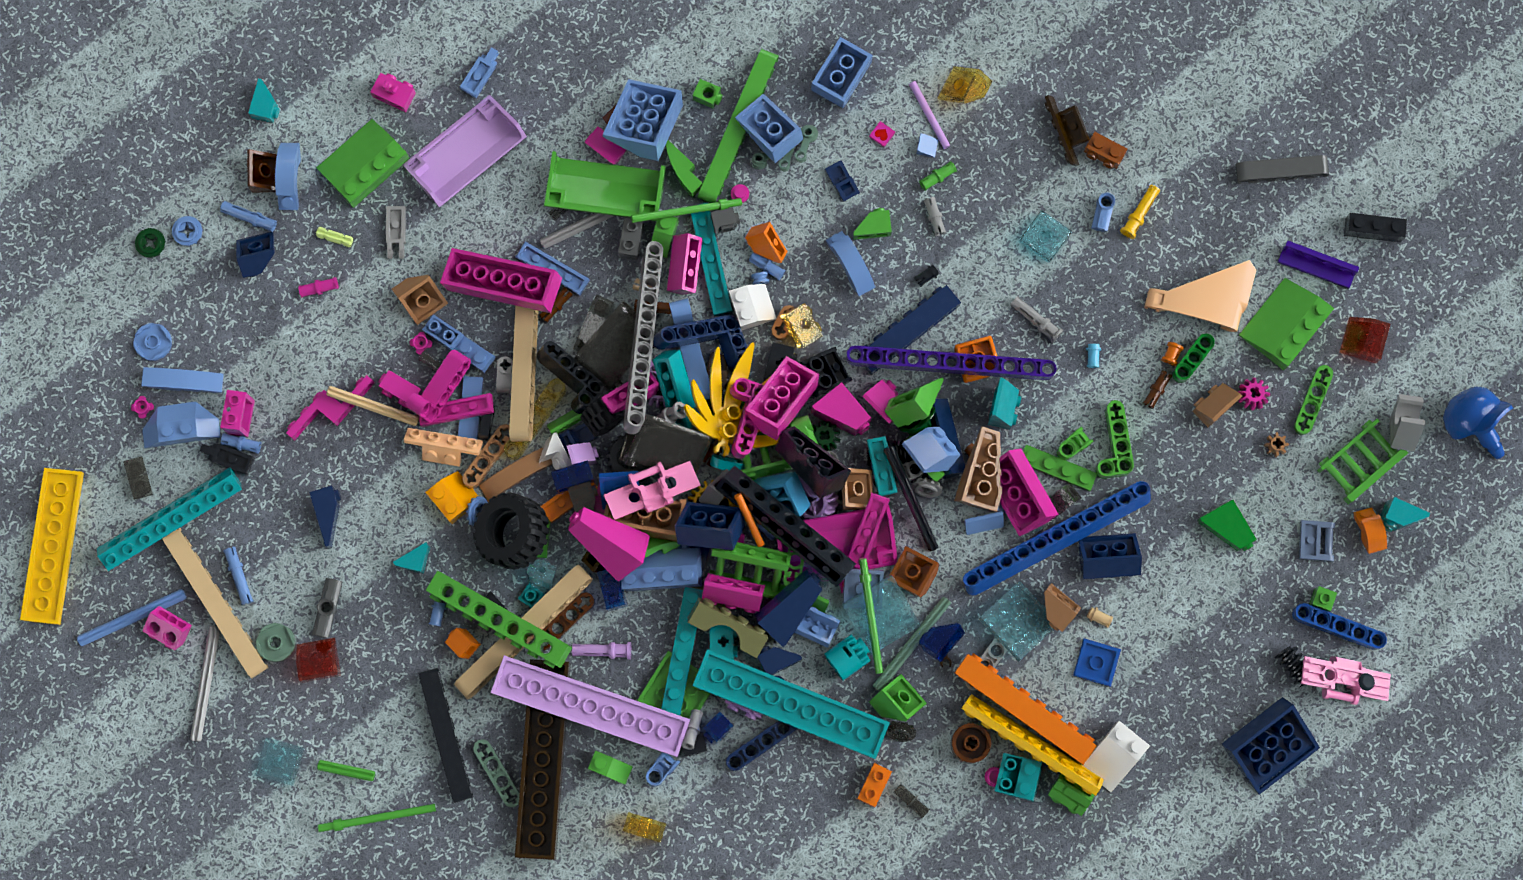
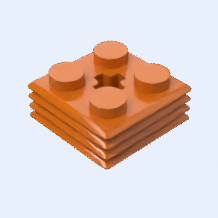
M992 336L957 344L954 347L955 353L997 356ZM973 361L965 362L966 367L970 369L975 367ZM986 362L984 364L986 369H994L993 363ZM962 374L964 383L990 377Z

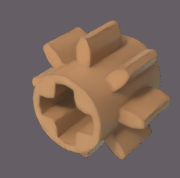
M1278 432L1274 434V438L1268 436L1267 440L1269 443L1264 444V447L1269 449L1267 454L1272 452L1275 458L1278 457L1279 452L1284 455L1286 453L1284 447L1289 446V443H1285L1284 440L1286 436L1280 437ZM1275 441H1277V444H1280L1278 449L1273 445Z

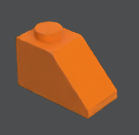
M770 222L751 227L745 237L747 244L754 253L776 263H782L788 252Z

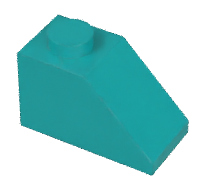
M258 78L248 114L253 119L273 123L274 119H277L279 116L280 108H278L276 101L263 80Z

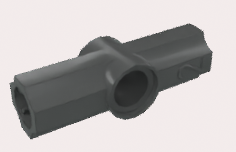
M332 578L325 579L321 599L317 605L318 611L312 635L329 638L334 616L337 612L342 581ZM330 603L332 605L331 611L324 613V605Z

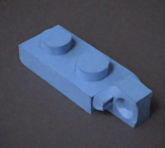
M491 47L487 55L482 54L481 57H478L460 85L462 91L474 98L478 97L496 68L497 62L495 60L499 55L497 50Z

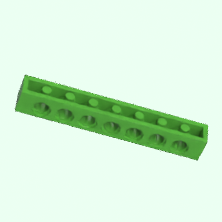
M438 570L426 589L431 594V599L438 603L443 600L447 603L445 607L454 612L457 609L462 611L464 618L471 622L473 618L479 621L478 626L487 631L489 628L495 630L494 635L503 640L506 637L511 639V645L520 650L523 646L528 649L527 654L536 659L538 656L544 658L543 663L551 668H554L555 665L561 668L572 650V647ZM452 588L453 594L450 597H446V591ZM469 598L468 605L462 607L463 599ZM481 607H485V613L482 616H478V610ZM501 616V623L499 625H495V618ZM513 626H518L517 633L511 635V628ZM530 635H534V642L527 644V638ZM547 644H550V645H551V650H550V652L544 654V653H543V648H544V646L547 645Z

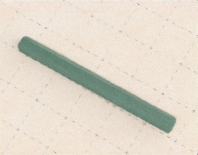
M946 597L941 598L873 684L877 691L880 692L888 684L949 607L951 602Z

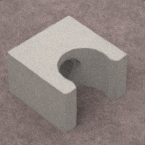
M1399 394L1389 421L1391 448L1415 451L1425 427V420L1419 419L1424 403L1423 397Z

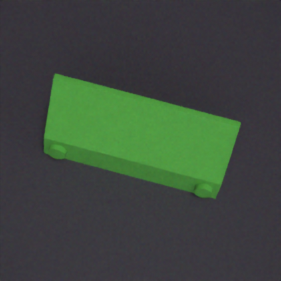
M552 151L544 207L631 218V215L659 211L666 174L665 166L661 165V170L657 171L559 158L557 153Z

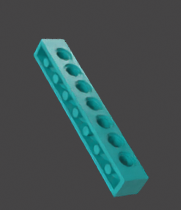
M230 467L99 546L97 548V557L105 568L110 571L241 491V482Z

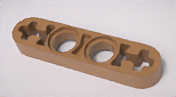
M503 424L497 428L480 451V454L477 455L465 471L463 483L467 488L474 489L479 486L510 444V436H504L502 439L504 445L498 441L502 437L501 431L509 430L510 425ZM492 444H496L500 448L495 454L489 452V446ZM479 460H487L488 466L484 469L477 466ZM473 468H475V470L481 473V475L477 473L475 475L476 482L468 483L467 477H472L475 474V471L472 470Z

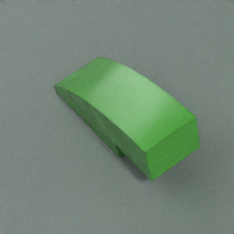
M667 140L665 146L672 170L680 184L693 198L700 191L703 184L692 173L695 170V165Z

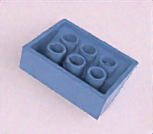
M628 79L603 132V137L639 157L658 161L683 107L681 90Z

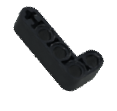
M547 341L537 352V360L577 393L571 402V408L575 413L582 414L603 392V383L555 342Z

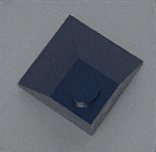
M273 232L236 240V259L243 278L255 277L261 274L275 253Z

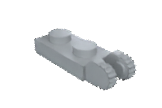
M386 206L388 259L393 258L394 244H399V258L404 259L405 206Z

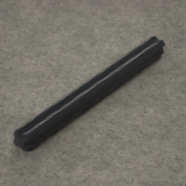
M888 446L884 449L886 457L927 549L930 552L938 549V544L894 446Z

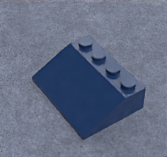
M1283 697L1222 743L1231 760L1258 795L1320 748L1294 704Z

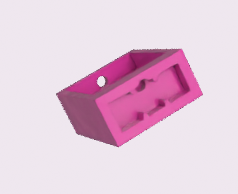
M227 390L220 428L229 435L245 436L248 438L255 400L246 392Z

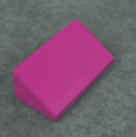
M597 126L585 140V143L612 164H617L626 152V149L604 138V130Z

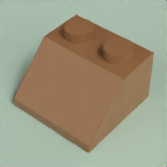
M1224 383L1219 387L1214 385L1208 391L1210 395L1206 399L1201 397L1194 404L1196 408L1192 412L1208 428L1242 397L1239 392Z

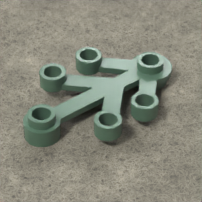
M805 125L801 128L803 140L801 141L800 150L795 153L796 161L799 163L806 161L809 144L818 137V130L813 125ZM807 131L812 132L810 135L805 134ZM794 148L779 161L781 171L786 172L790 169ZM756 153L752 157V164L756 169H764L767 166V160L770 158L765 153ZM800 154L804 155L803 158H798ZM758 157L762 158L761 161H756ZM783 163L788 164L786 167L781 166Z

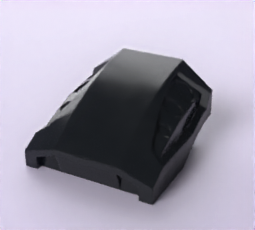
M836 347L820 352L800 363L819 374L818 387L812 394L816 398L833 390L841 382L845 385L852 381L836 352Z

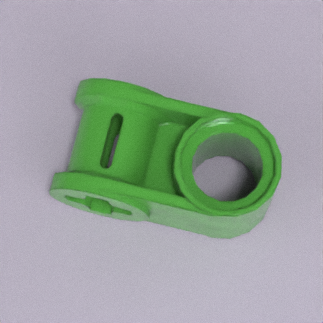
M1080 427L1061 443L1057 449V456L1068 461L1094 441L1089 439L1083 432V428ZM1068 447L1071 454L1065 455L1062 452V448Z

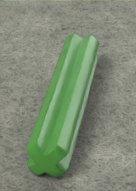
M319 760L317 769L320 771L373 781L375 778V771L324 760Z

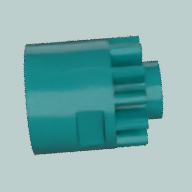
M852 634L824 653L825 658L842 681L871 661L867 655L870 650L861 638L856 640Z

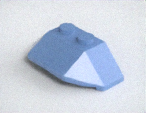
M196 401L157 407L142 429L144 448L221 438L219 419Z

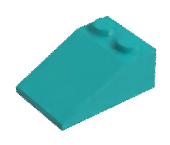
M1001 377L995 388L987 425L1010 430L1012 425L1015 426L1018 415L1014 414L1015 408L1020 406L1022 396L1018 395V388Z

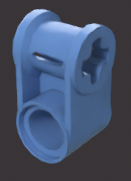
M662 752L646 773L647 783L652 787L661 785L667 776L679 765L680 761H676L669 754ZM653 772H657L660 775V780L656 783L649 780V776Z

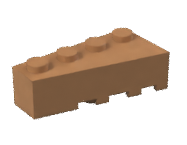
M687 499L674 501L672 504L649 513L645 509L618 518L616 521L644 532L650 537L677 542L675 524L687 503ZM606 504L604 516L614 520L608 504Z

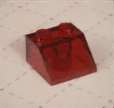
M1349 317L1339 353L1375 364L1378 363L1382 358L1391 324L1373 318Z
M335 638L297 644L296 665L300 682L305 683L341 676Z

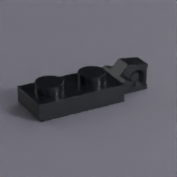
M214 443L213 447L202 444L200 448L201 453L209 455L208 460L212 463L226 468L230 467L232 470L247 476L255 459L251 455L221 444Z

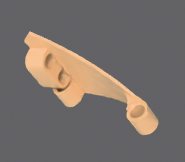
M1248 260L1169 291L1150 288L1144 308L1155 309V312L1171 311L1219 324L1221 329L1225 331L1237 332L1241 315L1248 305L1256 269L1251 261Z

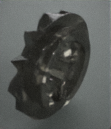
M892 721L888 726L886 735L895 741L907 742L916 737L917 730L914 729L913 725H908V722Z

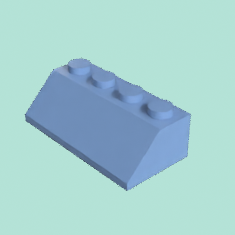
M701 548L673 549L666 554L659 550L644 558L642 565L621 580L622 590L643 591L703 586Z

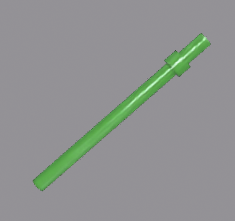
M741 198L732 200L720 199L718 202L636 214L631 215V221L635 223L717 209L723 210L742 206Z
M860 558L861 574H859L860 583L863 584L875 673L880 674L883 673L870 585L872 578L871 573L868 571L867 558Z
M435 804L346 820L340 818L333 820V822L318 824L319 832L341 831L346 827L435 812L436 807Z

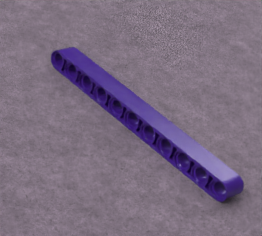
M852 346L848 349L846 355L848 364L857 367L1032 380H1050L1057 370L1056 364L1053 361L1045 359L869 346ZM857 352L860 354V358L853 360L850 354ZM875 353L879 356L880 359L878 361H872L870 360L869 355ZM896 355L899 360L896 363H892L888 357ZM910 356H914L918 362L910 364L907 359ZM934 358L937 364L931 366L927 363V359ZM953 359L956 362V366L949 367L946 364V360ZM973 361L975 367L970 369L966 367L965 362ZM991 362L994 365V369L988 370L984 364ZM1004 364H1011L1014 370L1006 371ZM1030 365L1033 371L1027 373L1023 370V366ZM1042 367H1050L1052 373L1045 374L1042 371Z

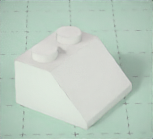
M765 284L746 285L729 291V297L741 330L777 319Z

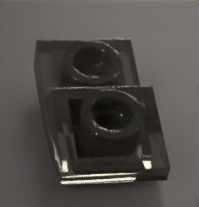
M143 456L123 461L133 499L136 500L153 495Z

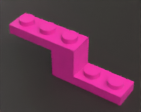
M367 375L364 378L361 377L355 384L356 388L350 393L363 397L375 382ZM325 390L318 392L313 398V403L301 411V416L298 420L290 423L286 434L295 441L319 412L338 426L355 405L344 401L341 404L335 398L327 396V391Z

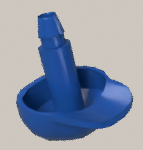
M1476 386L1460 392L1448 402L1443 421L1452 439L1457 440L1475 435L1483 448H1487V451L1495 459H1500L1505 453L1502 443L1499 442L1500 437L1494 427L1513 407L1510 403L1500 401L1488 388Z

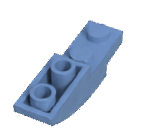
M434 314L422 329L450 351L457 350L471 360L470 365L475 366L484 373L496 358Z

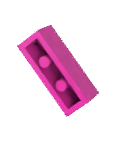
M689 233L673 235L667 291L680 295L696 293L702 245L701 237Z

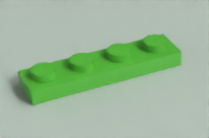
M1025 445L1023 453L1033 469L1089 492L1091 491L1097 476L1096 472Z

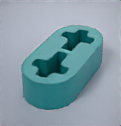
M713 454L710 460V465L718 469H728L730 471L734 466L740 470L745 469L743 461L740 459Z

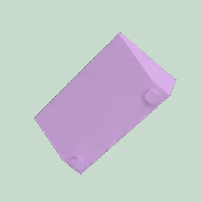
M489 95L406 161L403 166L428 196L441 207L527 136L519 123Z

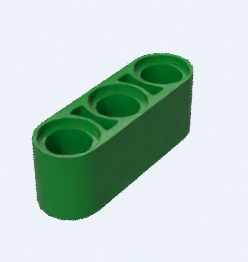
M1207 333L1200 335L1173 370L1172 376L1176 382L1184 383L1191 377L1213 348L1215 340L1212 335ZM1200 340H1206L1209 343V347H1202ZM1189 355H1195L1198 362H1191ZM1178 370H1184L1186 372V377H1180L1178 375Z

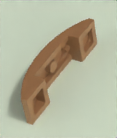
M543 448L515 461L480 484L479 487L488 502L493 496L497 497L498 494L505 493L506 490L551 466L553 464L551 459L539 463Z

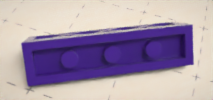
M1288 240L1283 245L1277 262L1347 289L1351 287L1353 278L1359 270L1358 266Z

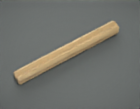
M329 386L327 389V396L416 426L419 421L418 416L336 387Z

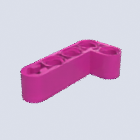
M457 350L450 351L422 395L413 393L408 398L406 407L429 422L434 421L469 369L471 360Z
M746 378L737 379L730 387L732 397L745 402L737 427V434L731 447L732 455L738 459L747 456L753 448L758 428L745 413V409L755 398V391L759 392L764 386ZM741 385L744 388V392L738 391L736 386ZM748 427L751 430V434H746L743 428ZM743 441H746V442H744V444H743L742 449H743L744 451L742 452V451H741V447H739V446L743 443Z

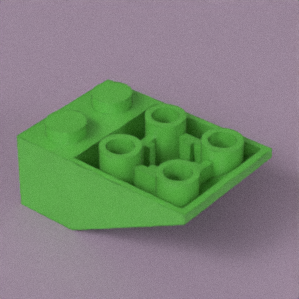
M943 377L891 398L885 413L897 427L910 425L920 419H926L930 415L931 408L941 389Z

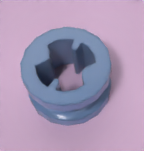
M758 272L752 274L751 278L754 279L752 284L769 283V279L766 278L768 273Z

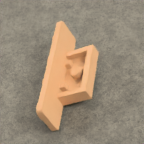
M408 428L404 437V443L422 446L423 461L458 467L461 464L462 453L479 455L483 445L482 440L413 428Z

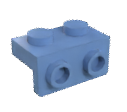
M811 606L794 633L828 648L840 620Z

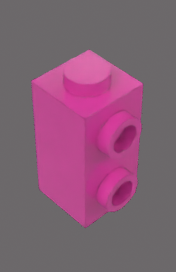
M390 370L379 379V387L383 390L381 393L390 399L392 396L399 400L397 403L407 408L406 402L413 393H417L420 396L423 393L422 389Z

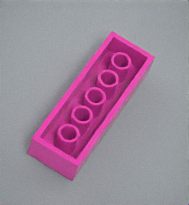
M452 248L440 283L448 291L551 313L562 277L553 269Z

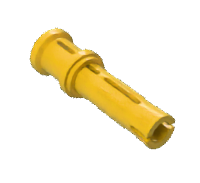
M1155 185L1149 186L1134 213L1129 214V220L1120 229L1124 236L1135 239V233L1144 224V217L1160 192V189Z

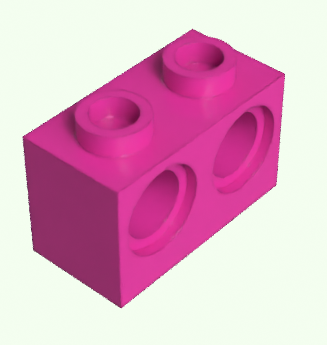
M158 606L150 612L142 631L148 634L150 638L163 643L167 648L176 650L184 644L192 625Z

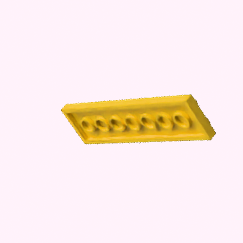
M44 468L20 616L21 621L61 624L84 477L83 472Z
M971 694L961 708L970 718L980 720L981 724L987 729L992 728L997 731L998 735L1004 740L1009 739L1014 742L1015 747L1019 750H1026L1031 753V757L1036 761H1043L1053 772H1060L1070 783L1080 785L1081 789L1087 794H1094L1096 796L1104 782L1103 778Z

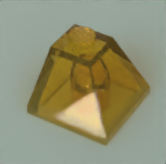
M954 66L938 99L966 104L984 98L993 81L980 69Z

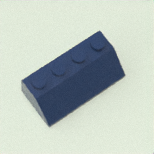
M935 399L933 404L935 413L930 419L931 426L940 427L944 430L947 438L956 446L957 451L960 453L959 458L948 471H943L945 475L940 479L942 480L963 474L965 464L948 399ZM923 473V479L926 477L932 479L928 473Z

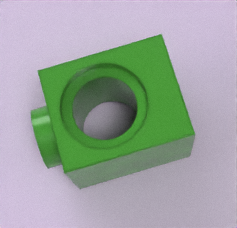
M700 79L692 96L693 101L714 109L715 104H720L723 95L721 94V87ZM706 92L713 93L711 98H706L703 95Z
M1318 586L1314 588L1309 605L1330 612L1337 593Z

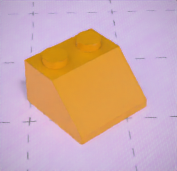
M458 471L441 479L425 492L451 524L467 513V504L471 503L472 498L478 496L473 489H469L464 485L463 477Z

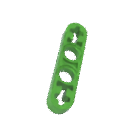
M1322 365L1316 369L1295 420L1294 430L1300 435H1306L1311 431L1332 380L1333 370L1327 365ZM1326 370V374L1329 377H1325L1322 383L1315 382V380L1319 381L1322 375L1319 371ZM1319 387L1322 390L1321 396H1314L1312 388ZM1306 404H1312L1315 407L1313 414L1305 411ZM1305 417L1312 418V420L1308 419L1306 421L1308 429L1300 430L1301 426L1298 423H1302Z

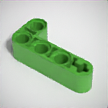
M1113 400L1105 409L1113 458L1101 460L1096 466L1097 476L1102 479L1126 476L1134 468L1124 405L1118 400ZM1113 406L1115 409H1119L1116 413V420H1113L1115 418L1114 411H1110ZM1113 425L1121 426L1122 433H1116L1113 430ZM1116 444H1123L1125 446V451H1118L1116 448ZM1121 462L1128 464L1129 469L1127 471L1120 469L1119 464ZM1107 465L1110 472L1107 474L1103 473L1100 466Z

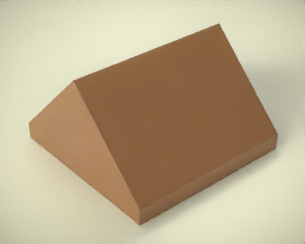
M849 468L851 472L842 489L843 510L865 509L871 492L873 493L872 470Z

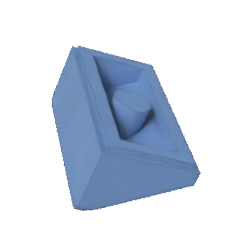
M1000 511L965 519L966 534L970 535L1004 527L1003 512Z

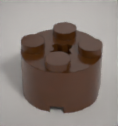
M964 724L951 737V751L963 763H977L988 755L991 748V737L988 731L978 724ZM968 738L976 743L973 745V749L970 746H966Z

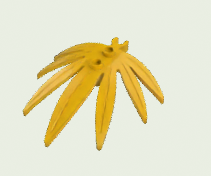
M754 342L746 348L731 374L725 391L723 406L720 348L717 347L715 349L709 379L710 401L714 416L694 379L691 381V389L700 414L689 405H684L685 413L691 423L703 434L719 440L718 444L714 446L713 452L717 453L722 448L724 450V457L730 452L728 443L731 445L733 443L744 408L743 405L742 409H740L742 401L732 397L730 387L739 378H749ZM766 379V380L762 383V385H765V383L768 381V379ZM741 385L736 386L738 391L744 392V388ZM748 427L743 428L746 434H751V430ZM756 435L753 448L776 445L778 440L776 441L765 435Z

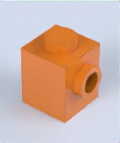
M463 628L452 630L445 641L459 658L469 659L481 645L467 629Z

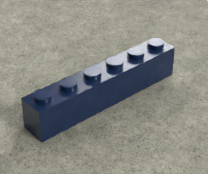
M947 285L943 288L941 286L932 292V297L928 300L924 298L917 304L918 308L914 311L911 309L902 316L904 319L899 323L897 321L893 322L888 327L889 330L886 333L882 334L881 332L874 337V342L869 347L906 349L957 309L961 304L960 300ZM875 353L869 355V358L872 361H878L880 359L879 356ZM890 355L888 357L889 361L896 357V355ZM865 367L870 375H873L880 369Z

